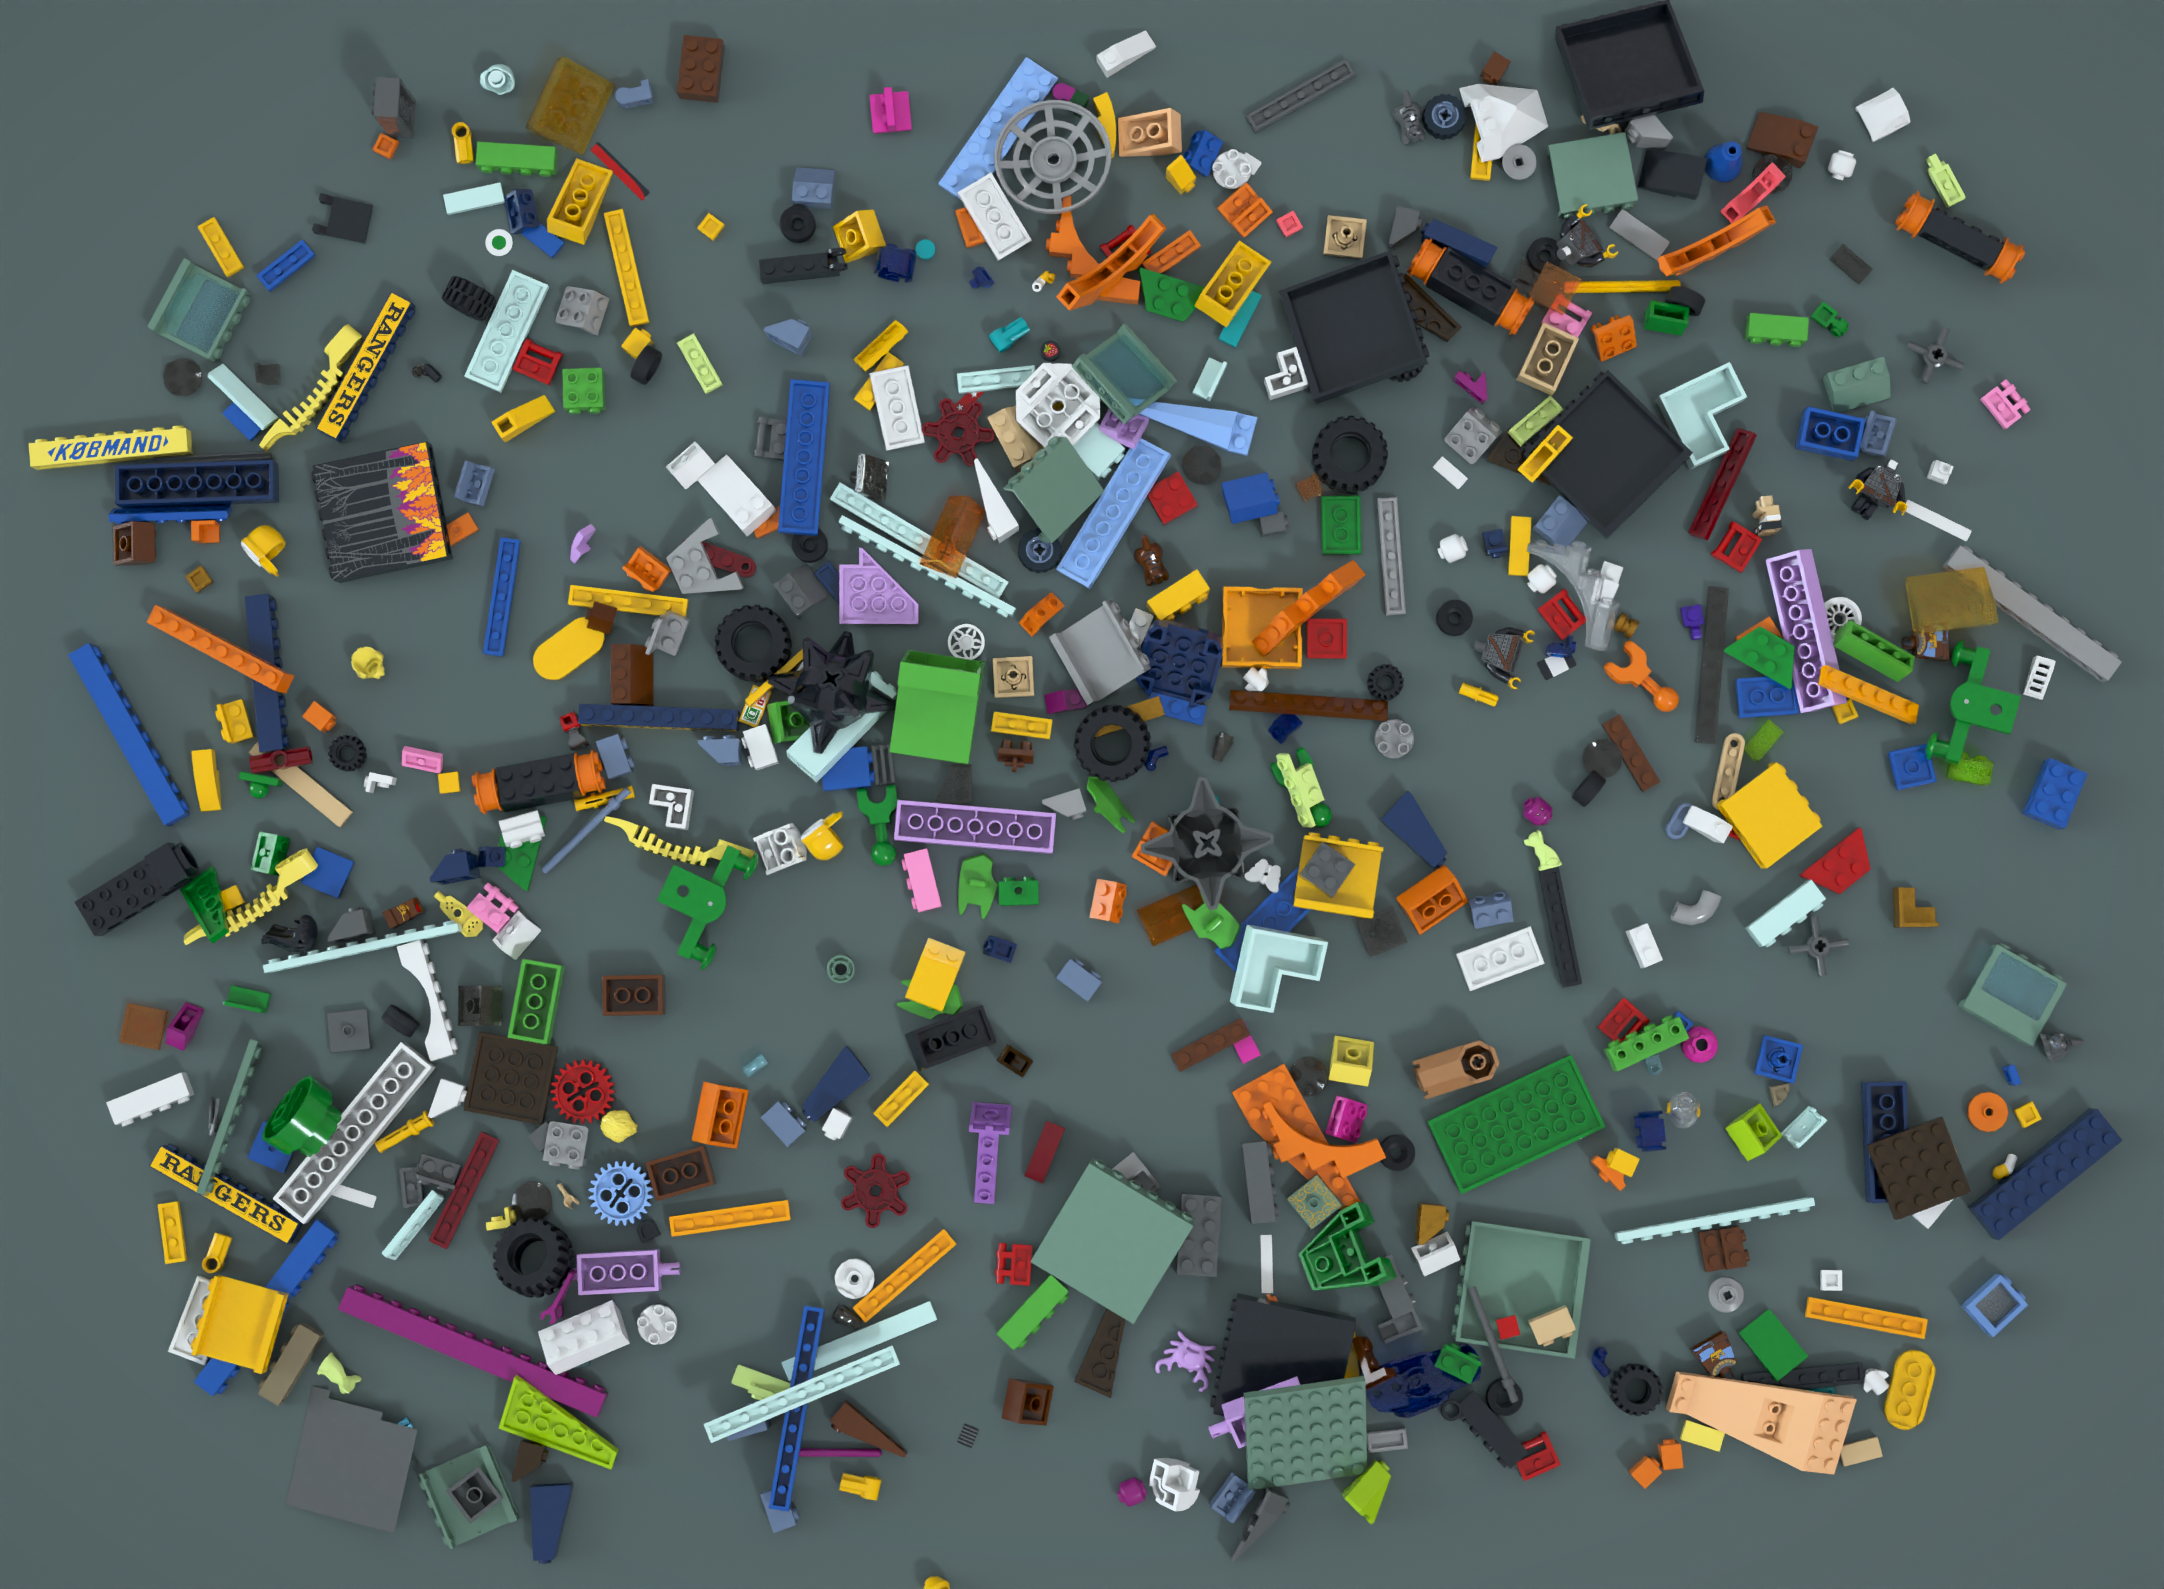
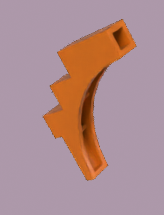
M1071 196L1063 198L1062 208L1071 206ZM1071 211L1061 213V220H1057L1056 232L1059 233L1051 232V238H1047L1046 250H1049V256L1071 258L1072 260H1068L1067 272H1070V278H1079L1098 266L1099 263L1087 252L1079 240L1073 224ZM1122 277L1114 287L1104 289L1096 300L1138 305L1140 281Z
M1768 206L1759 207L1725 228L1689 246L1659 257L1657 259L1659 268L1666 276L1685 274L1701 263L1716 258L1730 248L1740 246L1775 224L1776 221Z
M1154 214L1149 215L1133 235L1113 254L1088 273L1067 282L1056 297L1069 311L1093 304L1104 289L1114 287L1126 272L1135 270L1148 256L1147 252L1167 227Z
M1354 560L1331 572L1317 586L1305 592L1294 604L1283 609L1252 643L1263 656L1268 655L1305 621L1335 598L1355 586L1366 574Z
M1270 1100L1263 1103L1264 1108L1261 1111L1265 1119H1270L1273 1125L1270 1127L1274 1138L1279 1137L1280 1139L1273 1143L1274 1148L1271 1149L1276 1160L1280 1158L1281 1162H1285L1304 1152L1305 1155L1302 1156L1306 1167L1310 1166L1312 1171L1331 1161H1335L1332 1166L1336 1174H1341L1342 1178H1345L1386 1158L1377 1138L1353 1145H1330L1318 1142L1302 1135L1288 1125L1278 1114Z

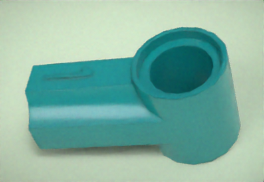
M1019 317L1004 328L1000 327L993 331L989 338L998 352L1002 353L1009 349L1016 340L1029 333L1030 329L1025 320Z

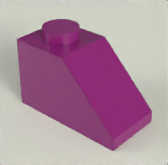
M185 1002L167 1027L165 1044L184 1051L195 1034L204 1009Z

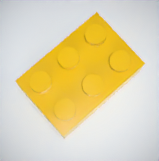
M1196 569L1149 599L1146 607L1154 615L1155 620L1174 621L1175 615L1178 613L1183 615L1191 610L1192 604L1197 603L1199 605L1208 599L1210 588Z

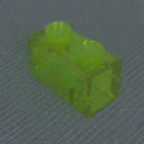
M1962 752L1958 765L1948 763L1946 779L1982 786L1990 785L1994 763L1993 761H1988V757L1976 755V758L1968 757V753Z

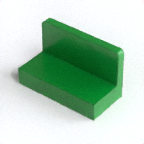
M231 985L228 1000L223 1001V1005L258 1013H267L271 994Z

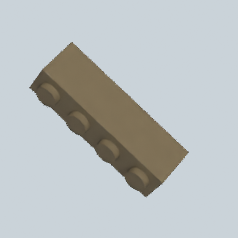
M305 1322L299 1324V1326L297 1324L294 1326L290 1333L292 1336L288 1343L285 1342L280 1349L281 1356L271 1364L269 1368L271 1373L268 1378L264 1377L259 1384L261 1389L258 1394L277 1406L285 1402L325 1335Z

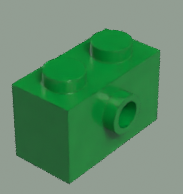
M1651 300L1644 313L1643 329L1682 336L1688 325L1689 307Z
M1014 877L1003 878V881H998L999 906L1039 905L1038 880H1034V877H1022V881H1015Z

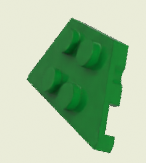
M1139 268L1138 270L1141 278L1142 294L1144 295L1145 311L1184 322L1196 309L1194 305L1205 287L1144 268Z
M1759 626L1724 650L1725 653L1788 689L1793 687L1795 645L1767 629Z
M543 816L540 818L543 829H545L547 817ZM501 833L498 847H505V866L498 868L523 890L529 891L542 840L534 843L526 841L520 847L511 848L510 846L506 847Z

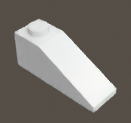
M1143 31L1112 45L1098 54L1097 63L1108 78L1155 49L1156 45L1147 31Z

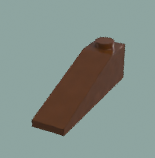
M847 1400L830 1419L831 1427L838 1433L842 1431L846 1435L903 1458L907 1454L906 1450Z

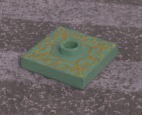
M1318 1173L1286 1198L1311 1230L1343 1206L1342 1202Z

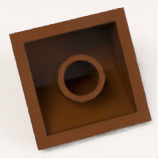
M132 521L113 526L114 565H146L155 562L156 531L154 523Z
M1009 1378L1002 1419L1019 1424L1046 1426L1054 1386Z

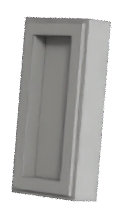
M1406 1428L1367 1432L1368 1453L1408 1449Z

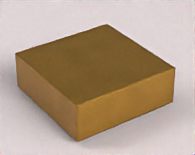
M202 565L185 576L196 593L214 583Z

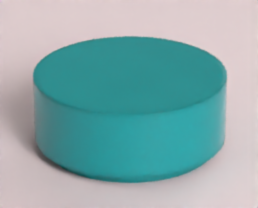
M924 239L917 243L916 254L920 259L929 260L935 255V246L930 240Z

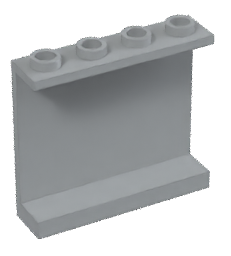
M1113 600L1102 602L1103 606L1063 632L1054 633L1049 637L1087 705L1096 704L1151 669L1147 655L1142 653L1139 648L1140 643L1138 639L1131 634L1129 623L1122 618L1120 608Z

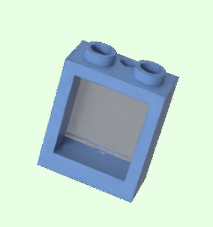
M1996 1273L1961 1305L1978 1326L1990 1337H1994L2028 1306L2024 1301L2026 1297L2018 1289L2015 1291L2012 1288L2011 1280L2005 1275Z

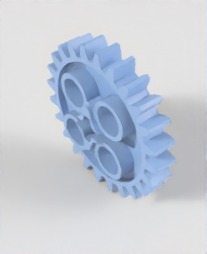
M615 1161V1167L608 1163V1170L601 1167L602 1174H594L598 1180H591L595 1187L589 1189L590 1192H594V1195L588 1197L595 1201L591 1207L597 1206L598 1208L595 1214L601 1212V1220L608 1217V1224L615 1220L616 1226L620 1224V1221L626 1226L628 1219L632 1224L635 1223V1216L638 1219H642L640 1212L648 1213L645 1206H652L648 1199L654 1198L653 1195L649 1194V1191L653 1190L652 1187H648L651 1181L650 1179L645 1180L648 1173L641 1174L642 1167L634 1169L635 1163L628 1167L627 1161H624L622 1166H620L619 1161ZM617 1174L624 1176V1182L621 1185L615 1182ZM631 1178L633 1180L632 1183L624 1191L626 1196L620 1197L614 1207L611 1208L610 1204L619 1195L617 1190L623 1189ZM632 1186L639 1187V1196L635 1197L631 1194L630 1189ZM605 1190H609L612 1193L610 1201H606L602 1196ZM620 1202H625L628 1205L627 1212H620L618 1208Z

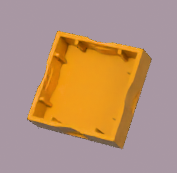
M1224 586L1222 595L1223 655L1221 668L1264 667L1265 669H1300L1302 667L1301 626L1266 656L1260 653L1252 641L1283 609L1294 604L1303 595V588L1274 587L1270 589H1257L1253 587Z

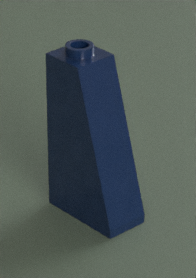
M1435 219L1430 224L1426 223L1421 231V234H1423L1421 242L1431 238L1432 243L1442 249L1450 246L1486 268L1498 248Z
M1406 791L1382 817L1380 822L1432 869L1435 866L1439 868L1447 860L1445 858L1447 851L1413 795Z
M848 1046L843 1048L802 1105L804 1108L802 1113L808 1121L812 1119L816 1122L872 1078Z
M573 1482L538 1484L530 1487L533 1561H539V1564L551 1563V1560L557 1557L572 1495Z

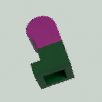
M1059 83L1053 88L1054 100L1072 102L1083 108H1086L1089 103L1088 95L1064 83ZM1073 112L1075 116L1081 118L1080 114Z

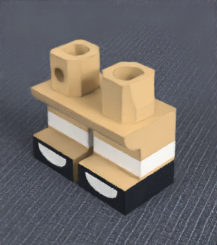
M1772 495L1762 496L1755 502L1756 511L1752 514L1755 519H1759V525L1754 529L1755 535L1758 537L1775 535L1782 528L1779 505L1773 504Z

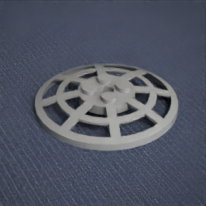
M1046 100L1023 108L1006 123L996 143L994 163L1001 186L1016 203L1034 212L1060 214L1083 206L1100 191L1110 171L1111 146L1105 128L1090 111L1072 102ZM1052 109L1070 110L1080 114L1083 118L1077 126L1065 121L1054 120ZM1045 110L1046 122L1034 125L1026 132H1023L1016 125L1028 115ZM1089 122L1100 133L1105 148L1093 151L1089 138L1083 132ZM1055 127L1065 128L1072 131V133L1066 140L1055 136ZM1047 128L1048 137L1040 140L1038 143L1031 138L1036 132ZM1012 132L1019 138L1014 150L1013 161H1001L1003 145L1008 134ZM1078 137L1082 139L1088 152L1076 154L1073 144ZM1024 144L1032 149L1030 160H1019ZM1051 156H1057L1059 158V161L1056 164H1050L1048 162ZM1106 156L1104 173L1098 185L1095 186L1088 181L1093 171L1094 159ZM1089 160L1084 177L1075 172L1077 162ZM1020 168H1032L1036 177L1028 184L1023 178ZM1002 169H1014L1018 181L1024 187L1017 196L1007 185ZM1068 178L1077 183L1070 190L1061 192L1060 183ZM1042 181L1050 183L1053 186V194L1038 191L1036 187ZM1082 187L1091 192L1080 202L1062 208V198L1076 193ZM1030 194L1044 199H1054V209L1038 208L1023 200Z

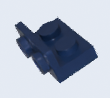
M515 189L504 196L511 234H519L527 228L539 227L533 191L531 189Z

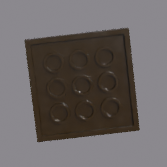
M479 1032L464 1111L542 1125L558 1046Z
M1941 1116L1866 1144L1891 1213L1896 1221L1971 1193L1948 1129Z

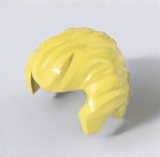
M360 647L352 654V667L361 679H380V677L385 675L383 667L384 655L371 647Z
M613 1110L604 1115L600 1127L607 1138L621 1143L627 1137L637 1132L638 1125L632 1120L628 1111Z

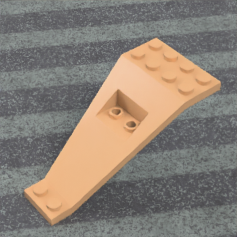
M1676 1371L1665 1409L1669 1412L1687 1414L1801 1471L1835 1474L1857 1399L1852 1396Z

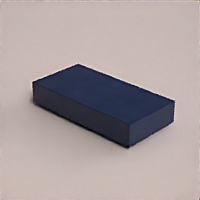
M828 561L815 571L814 575L839 604V573Z

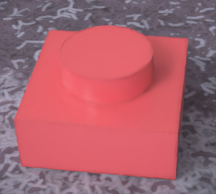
M1294 210L1276 220L1285 238L1303 229Z

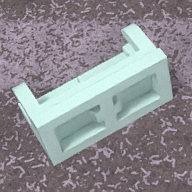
M1808 1106L1781 1132V1135L1794 1148H1800L1827 1121L1813 1107Z

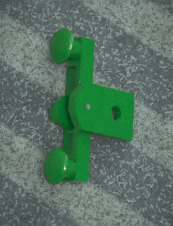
M1964 639L1956 644L1952 653V664L1955 668L1958 663L1970 666L1967 682L1960 685L1954 691L1950 700V712L1956 719L1950 741L1938 740V732L1933 733L1926 746V758L1929 761L1931 756L1944 759L1945 762L1958 765L1970 725L2007 735L2011 734L2021 696L1981 685L1991 652L1990 649L1978 646L1976 649L1964 647ZM1993 705L1999 706L2001 714L1993 715L1990 712V707Z
M728 845L711 881L675 864L666 879L657 901L693 918L677 954L689 960L693 958L701 962L700 970H705L712 963L716 953L714 943L708 948L700 944L699 941L706 924L718 919L725 911L727 897L724 886L733 869L736 868L745 873L743 880L750 878L758 865L757 853L750 858L742 854V851ZM682 885L689 888V894L686 897H682L678 893V889Z

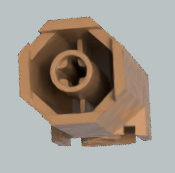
M1480 1040L1412 1061L1413 1065H1417V1068H1414V1073L1421 1091L1426 1092L1423 1095L1424 1099L1490 1080L1500 1064L1495 1048Z

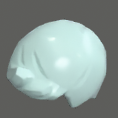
M496 64L481 74L480 83L486 90L502 95L514 89L515 78L509 66Z

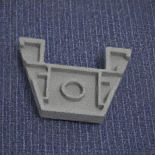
M713 517L709 518L666 557L682 594L740 590L744 588L737 571L718 578L702 541L720 533Z

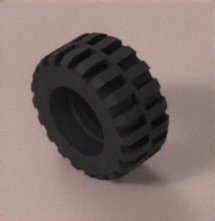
M1342 416L1337 418L1336 421H1330L1326 427L1321 429L1312 448V465H1314L1315 474L1319 475L1320 481L1323 484L1329 485V489L1339 490V493L1343 494L1345 492L1354 494L1360 490H1367L1369 486H1373L1377 482L1387 464L1388 451L1386 449L1387 442L1382 437L1383 433L1375 428V424L1372 422L1369 424L1362 417L1356 419L1355 416H1348V418ZM1354 438L1364 444L1368 451V460L1361 470L1351 473L1336 467L1331 458V451L1338 440Z
M745 605L741 609L736 608L732 610L733 613L723 618V623L719 624L717 628L715 651L718 659L728 672L743 681L759 682V680H768L769 676L774 675L790 658L792 640L789 629L781 617L767 607ZM751 625L763 627L769 632L772 639V647L769 654L764 659L756 662L742 659L735 648V640L738 633Z
M1106 705L1093 710L1080 723L1075 734V755L1077 760L1081 762V767L1086 769L1092 777L1096 776L1099 780H1109L1110 782L1125 780L1136 774L1146 762L1151 749L1150 732H1148V726L1142 721L1141 716L1131 711L1132 709L1121 707V705ZM1118 725L1128 732L1131 739V749L1125 758L1111 762L1104 760L1098 755L1095 750L1094 739L1102 727Z
M529 1217L528 1220L524 1218L518 1220L517 1225L512 1223L508 1226L509 1230L507 1232L503 1231L500 1235L502 1237L500 1242L497 1241L495 1244L497 1251L493 1252V1259L496 1260L493 1263L494 1270L498 1271L496 1276L502 1281L504 1286L525 1297L532 1298L535 1296L540 1298L544 1296V1293L547 1295L554 1293V1288L559 1289L563 1285L561 1282L567 1278L568 1271L573 1268L574 1264L571 1262V1258H574V1251L570 1249L573 1245L567 1239L568 1235L559 1227L542 1218ZM536 1241H544L547 1247V1256L544 1264L538 1271L524 1275L520 1267V1260L524 1250Z

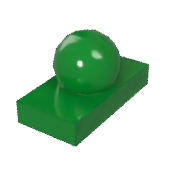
M242 771L238 779L252 782L249 786V792L256 799L264 798L268 794V785L282 788L283 781L279 778Z

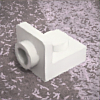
M369 772V776L365 778L364 787L366 792L374 793L376 782H378L377 786L389 788V785H396L397 778Z

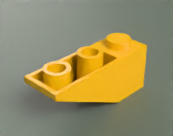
M543 395L506 412L491 423L501 439L506 443L554 413L555 410L547 397Z

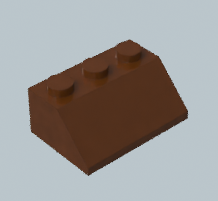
M611 644L612 705H653V652L650 655L645 654L647 650L645 645Z

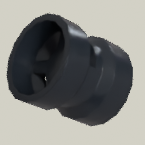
M1861 494L1850 510L1861 514L1862 518L1867 521L1877 509L1878 504L1874 501L1870 502L1867 500V496Z

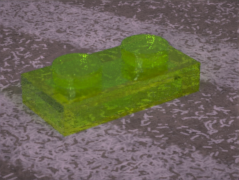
M1768 719L1744 746V752L1753 760L1759 762L1784 732Z

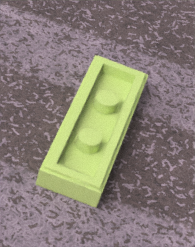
M694 333L677 342L705 394L723 385Z
M1550 395L1512 427L1508 433L1522 446L1564 409Z

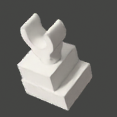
M1935 460L1932 462L1926 478L1945 485L1952 473L1953 466Z

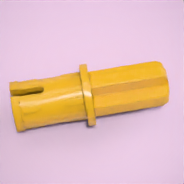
M1465 682L1462 683L1459 694L1475 699V702L1478 700L1491 706H1496L1499 699L1498 695L1484 691L1482 687L1479 689Z

